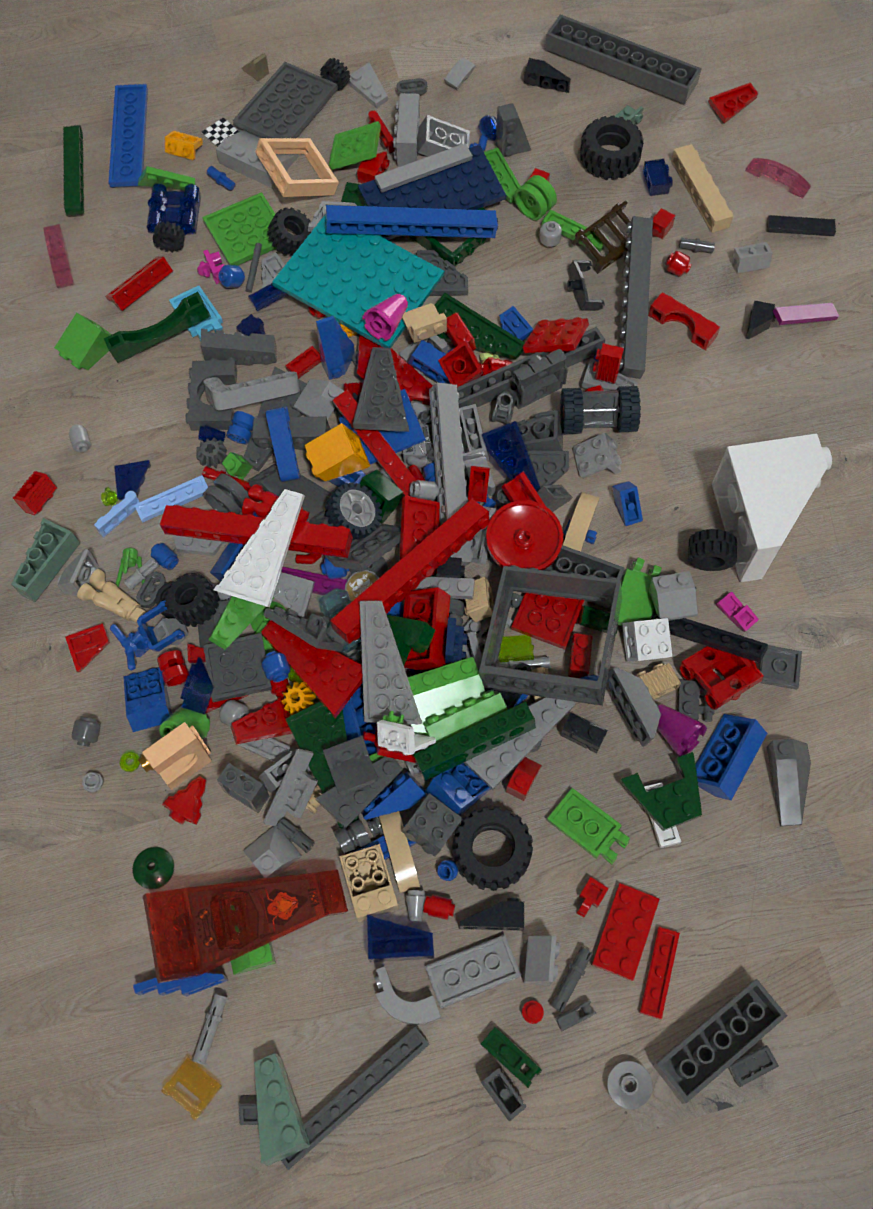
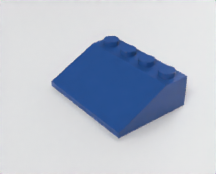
M405 389L400 392L409 432L378 430L395 453L426 440L412 402ZM344 416L339 418L340 423L357 434ZM360 439L370 465L377 462L376 458Z

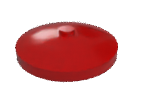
M529 500L514 501L501 507L490 519L486 532L487 548L493 560L502 568L503 566H518L519 568H536L543 571L552 565L560 554L563 544L562 526L557 516L546 506Z

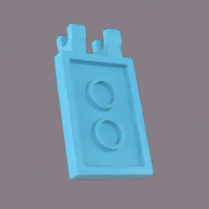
M198 285L169 299V302L175 310L182 299L199 292L211 317L187 328L192 337L198 336L201 341V329H208V332L214 329L216 333V330L223 329L221 326L223 320Z

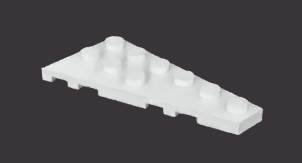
M284 489L272 506L268 516L260 523L256 533L248 540L236 557V561L226 571L224 578L214 588V591L270 607L305 495Z

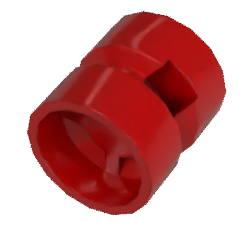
M168 651L157 658L166 686H178L189 680L190 675L187 667L184 665L185 661L181 651Z

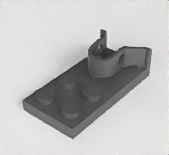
M275 607V609H265L264 616L315 648L342 652L346 641L333 630L330 622L332 618L311 614L308 620L298 617V613L290 609L287 612L278 607Z

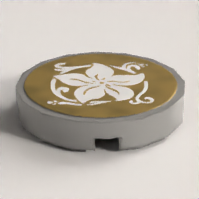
M369 570L353 573L345 584L347 599L352 602L378 580L379 577Z

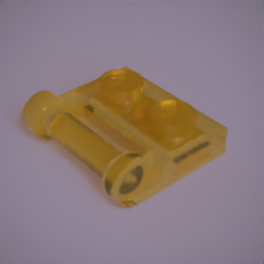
M187 1058L161 1092L165 1096L169 1095L196 1121L223 1086L190 1058ZM179 1082L201 1100L198 1106L193 1104L175 1088Z

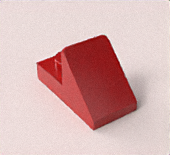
M471 466L468 492L469 501L471 499L478 502L487 501L490 468Z

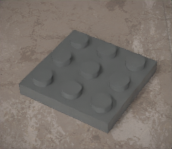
M262 633L236 638L225 650L214 643L203 645L213 702L272 690L271 680L266 678L261 665L262 661L266 658Z

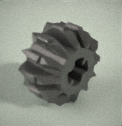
M206 438L205 443L200 441V447H196V457L202 466L206 465L209 468L214 466L217 469V464L223 465L222 462L227 457V449L221 440L217 441L215 438L211 441Z

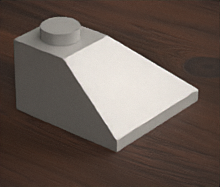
M310 379L293 408L307 417L326 416L328 420L336 407L332 400L343 393L344 390L330 381Z
M84 549L65 568L63 574L59 576L57 586L63 593L77 597L78 590L83 584L87 583L90 585V577L99 566L89 550Z
M273 826L243 851L268 883L301 857L300 853L277 826Z

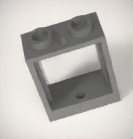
M230 763L227 764L217 779V782L226 794L257 813L260 812L270 797L261 782Z

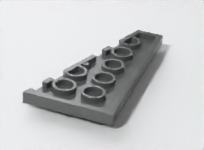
M274 367L272 375L286 373L283 370ZM298 379L300 388L298 393L263 401L257 418H267L266 410L287 406L289 417H301L303 414L294 409L293 406L307 383ZM252 431L244 458L253 466L252 469L259 472L273 454L274 449L273 447L256 446L252 438Z

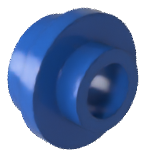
M444 860L439 864L437 872L442 880L452 881L458 875V868L453 861Z

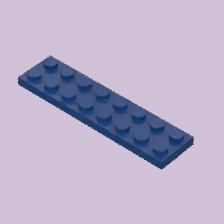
M147 84L115 85L108 182L110 187L139 186L138 179L144 168Z

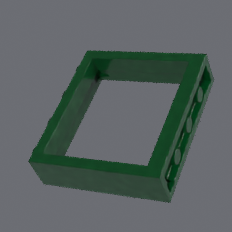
M409 236L425 249L436 251L440 258L444 261L447 260L455 267L462 263L468 255L473 254L475 249L483 245L487 239L469 237L452 252L431 236Z

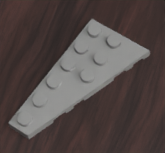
M360 601L364 722L377 723L384 715L388 716L390 711H394L393 715L395 716L404 715L403 724L420 725L422 720L382 601Z
M546 697L528 706L535 718V729L464 763L494 790L564 718L576 703L574 701Z

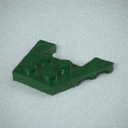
M693 752L675 759L683 779L647 792L638 773L620 779L621 785L626 787L633 795V798L644 807L645 812L663 831L702 816Z

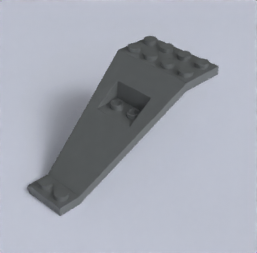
M273 464L248 480L250 487L258 484L265 491L272 492L277 496H280L284 489L305 495L301 507L309 512L306 522L334 526L333 523H328L330 517H326L325 514L327 512L325 510L326 501L332 493L300 474V479L281 482L277 464ZM380 523L377 529L361 540H352L348 558L325 556L335 567L365 571L368 569V566L380 560L385 553L390 552L393 547L400 543L401 526Z

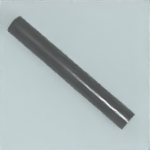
M260 243L255 244L245 289L249 293L253 290L262 248Z

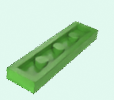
M550 210L542 220V224L548 221L557 222L562 228L561 235L573 241L576 238L575 234L579 230L588 228L553 210ZM593 232L587 238L601 252L604 244Z

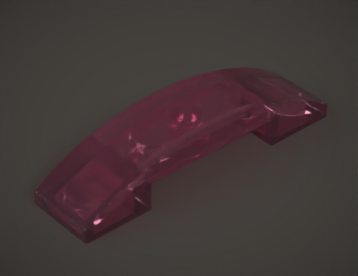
M753 158L745 169L746 172L758 178L763 174L790 187L788 192L802 199L811 188V185L799 173L773 160Z

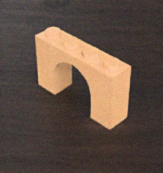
M185 722L142 752L153 769L160 774L171 790L211 762L208 756L211 752L193 725L188 727Z

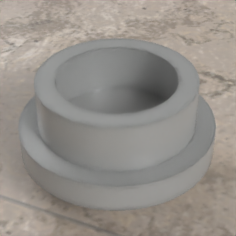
M97 772L86 774L82 780L83 788L88 792L100 790L103 785L102 776Z

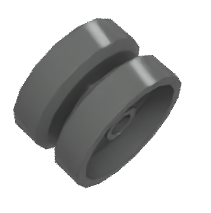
M220 474L214 480L215 486H209L204 491L203 496L207 503L218 512L240 514V508L243 506L244 499L249 498L248 492L230 476Z

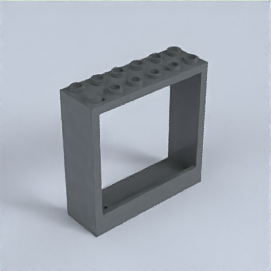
M503 566L479 669L484 688L603 706L622 603L621 580L613 577L600 578L595 575L583 576L572 572L558 573L554 570L542 571L536 568L525 569L518 566ZM513 591L612 603L598 681L496 667Z

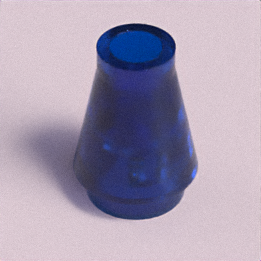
M208 425L200 426L198 440L205 443L206 438L210 441L215 438L217 441L221 440L224 442L226 432Z

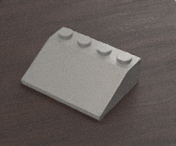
M243 130L225 138L216 148L219 164L270 188L276 185L255 153L261 137ZM276 154V156L287 171L299 154Z

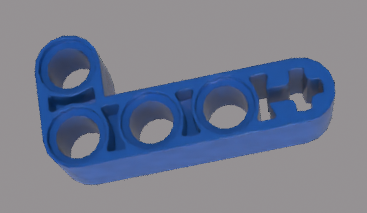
M287 406L266 410V417L281 482L300 479L289 426L290 417Z

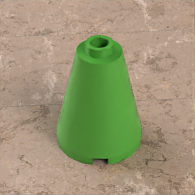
M186 704L179 707L161 724L159 729L161 737L163 738L185 722L188 727L193 725L200 737L204 739L210 730L209 718L207 719L206 711L196 704Z

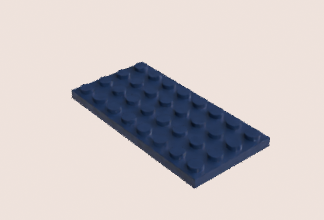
M480 145L469 148L472 154V160L382 193L375 180L358 185V190L365 205L372 207L477 210L506 200V193ZM380 235V236L383 237V238H385V239H387V240H389V239H392V238H395V237H398V236H401V235Z

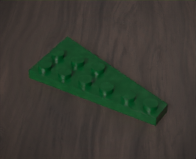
M444 293L434 305L438 313H444L446 318L455 313L459 314L475 340L476 350L515 360L524 351L523 346L525 342L447 293ZM443 332L437 335L440 339L442 338L446 342L452 343L447 333Z

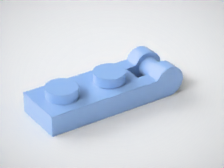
M128 491L125 494V499L119 504L114 505L105 516L100 517L94 524L98 533L103 538L136 510L134 505L140 501L134 491Z

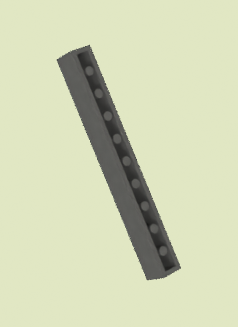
M633 216L631 222H628L626 227L628 237L626 238L625 248L628 249L624 257V262L627 263V266L624 268L623 277H626V282H624L622 292H625V297L622 299L624 312L621 315L623 327L620 330V338H622V343L619 346L624 348L619 369L620 374L626 377L641 379L645 372L653 219Z
M597 327L585 331L575 351H563L567 358V368L595 356L597 350L602 349L606 339ZM537 352L457 387L459 408L473 404L479 407L497 399L506 389H517L518 386L514 383L511 372L527 365L534 356L540 355L543 357L551 352Z

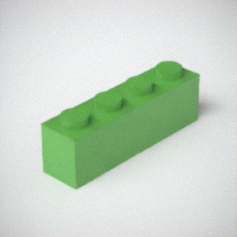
M494 690L486 691L482 694L483 697L477 700L475 698L469 699L464 702L462 707L457 708L455 706L445 711L446 714L440 717L434 715L428 718L427 723L423 724L428 736L436 738V743L434 744H437L507 711L508 709L501 693Z

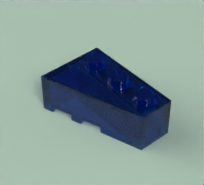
M367 915L369 962L434 959L433 933Z

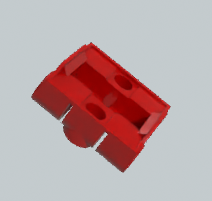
M709 646L683 660L679 668L686 680L690 681L695 678L707 691L705 700L713 710L720 708L730 700L739 699L742 693L760 683L764 677L754 661ZM717 669L725 679L722 680L713 670Z

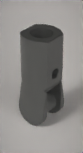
M591 1001L584 1002L556 1016L555 1020L560 1030L564 1031L595 1015L596 1011L593 1012L590 1006ZM580 1008L583 1009L586 1015L582 1018H580L577 1010Z

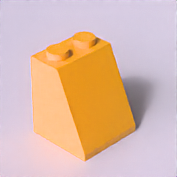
M342 423L305 445L307 450L306 456L312 463L313 468L311 470L316 478L319 477L325 482L370 467L359 436Z

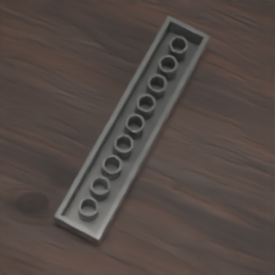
M561 14L546 34V50L684 104L699 81L702 68Z

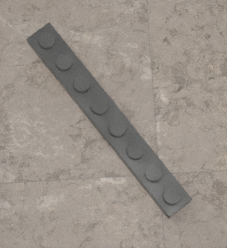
M416 1027L304 1124L310 1147L282 1159L281 1161L287 1170L291 1169L430 1045Z

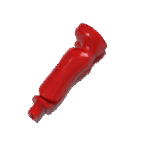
M253 485L248 492L249 498L244 499L242 515H254L256 512L259 517L264 518L268 516L279 496L269 491L264 492L261 485ZM301 507L297 522L307 521L309 517V512L303 510V507Z

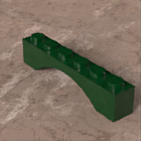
M196 292L182 299L178 307L162 321L139 330L118 331L104 338L109 352L117 363H120L211 317L199 292Z

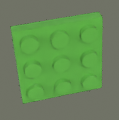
M379 121L335 134L329 162L332 170L376 157L381 130Z

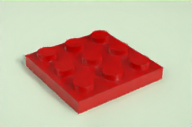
M576 317L568 320L560 318L552 321L547 319L538 321L523 346L524 353L553 352L557 349L575 351L589 326L588 318Z
M525 593L511 630L565 650L585 600Z

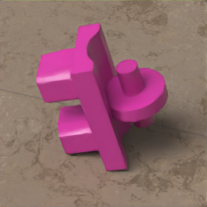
M208 249L204 250L206 263L200 262L197 268L199 275L209 277L211 273L215 283H221L218 275L224 264L215 266L222 263L219 252L210 254Z

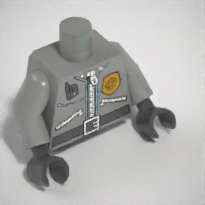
M428 410L423 411L421 419H419L426 440L396 453L397 455L403 454L405 464L416 465L418 468L435 462L434 448L432 449L428 425H426V423H432L431 412Z

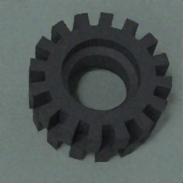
M329 58L321 67L320 75L322 78L336 83L338 90H342L350 80V71H347V66L344 67V63H340L339 59Z
M161 222V224L158 223L155 226L152 240L156 247L160 246V250L165 249V252L170 250L174 253V250L178 252L182 249L185 233H183L184 230L180 229L179 225L176 227L175 223L171 225L170 222H166V224Z

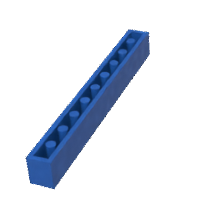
M326 205V233L495 238L498 227L495 210Z

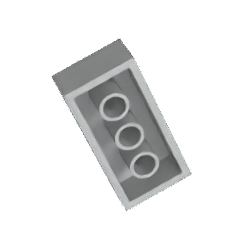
M400 93V100L396 101V111H399V113L395 114V123H398V125L394 127V134L397 137H394L393 146L397 148L394 149V160H397V167L417 161L420 125L419 94Z

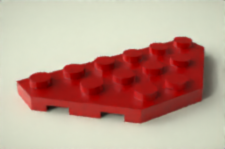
M360 335L358 339V365L356 373L362 379H365L372 348L384 347ZM391 348L400 391L405 389L411 401L416 399L422 401V404L430 405L429 389L433 385Z

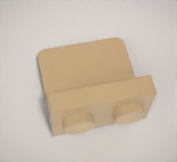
M432 303L405 312L402 317L414 343L447 331V318L445 314H439Z

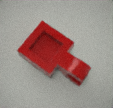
M590 877L579 896L584 899V902L577 914L584 918L591 905L598 908L609 888Z

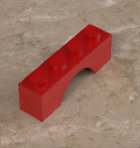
M663 292L650 306L649 317L661 324L671 321L685 324L692 333L691 342L705 351L718 336L719 325Z

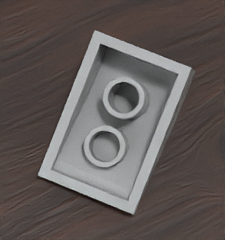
M429 115L425 117L419 126L418 153L429 157L466 143L468 148L470 146L469 130Z

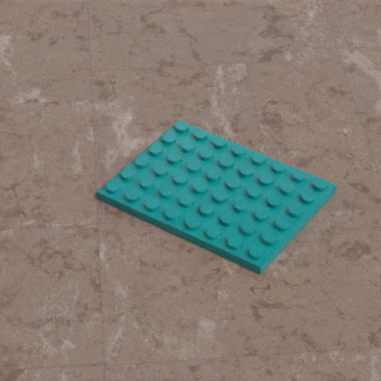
M325 214L275 277L272 284L274 287L328 317L334 316L337 322L376 344L391 349L406 328L403 320L401 319L390 339H377L365 328L364 313L395 294H401L406 297L408 307L405 312L421 307L440 282L445 271L379 235L326 233Z

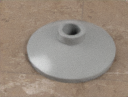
M625 1061L617 1064L610 1071L607 1080L610 1097L622 1108L638 1109L644 1106L651 1097L653 1089L651 1076L639 1063ZM626 1081L632 1083L633 1087L631 1090L625 1088Z

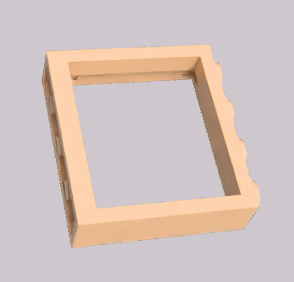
M310 138L259 139L255 153L283 197L328 196L335 194L339 181ZM276 154H305L320 179L292 180Z

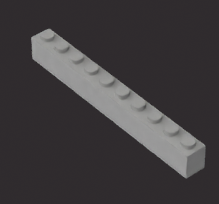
M437 382L429 389L436 484L439 487V494L437 496L438 502H440L439 523L441 526L468 502V498L466 497L467 482L464 476V447L461 440V412L458 404L459 393L457 392V385ZM467 541L457 553L452 554L450 557L462 558V565L465 566L471 563L473 554L470 541Z

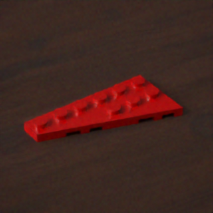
M270 620L261 631L262 636L275 651L286 656L289 665L296 675L319 698L320 702L327 707L333 717L336 718L363 682L362 665L337 651L315 648Z

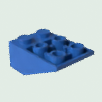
M159 667L123 676L126 717L133 732L161 725L172 715L167 687L162 677L163 672Z
M461 763L434 777L425 792L427 794L430 793L461 816L491 788L465 763Z

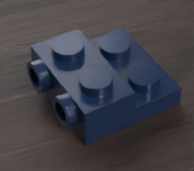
M448 618L445 665L466 659V652L462 651L463 645H467V634L464 633V626L456 625V618Z

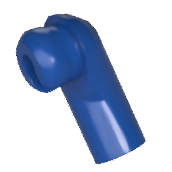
M481 135L479 143H474V145L471 143L469 148L480 145L482 150L485 151L488 137Z

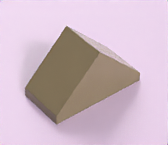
M265 53L242 67L243 71L256 81H260L269 74Z

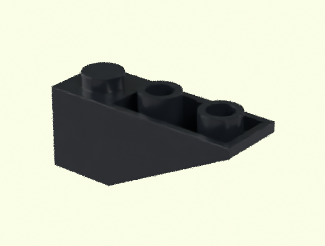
M529 58L524 73V84L569 93L571 83L569 77L543 60Z

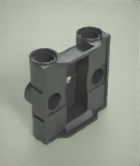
M557 349L543 357L540 355L534 356L527 365L511 372L512 379L518 386L517 389L513 390L516 394L515 406L518 410L562 389V386L566 384L568 373L567 358L561 349Z

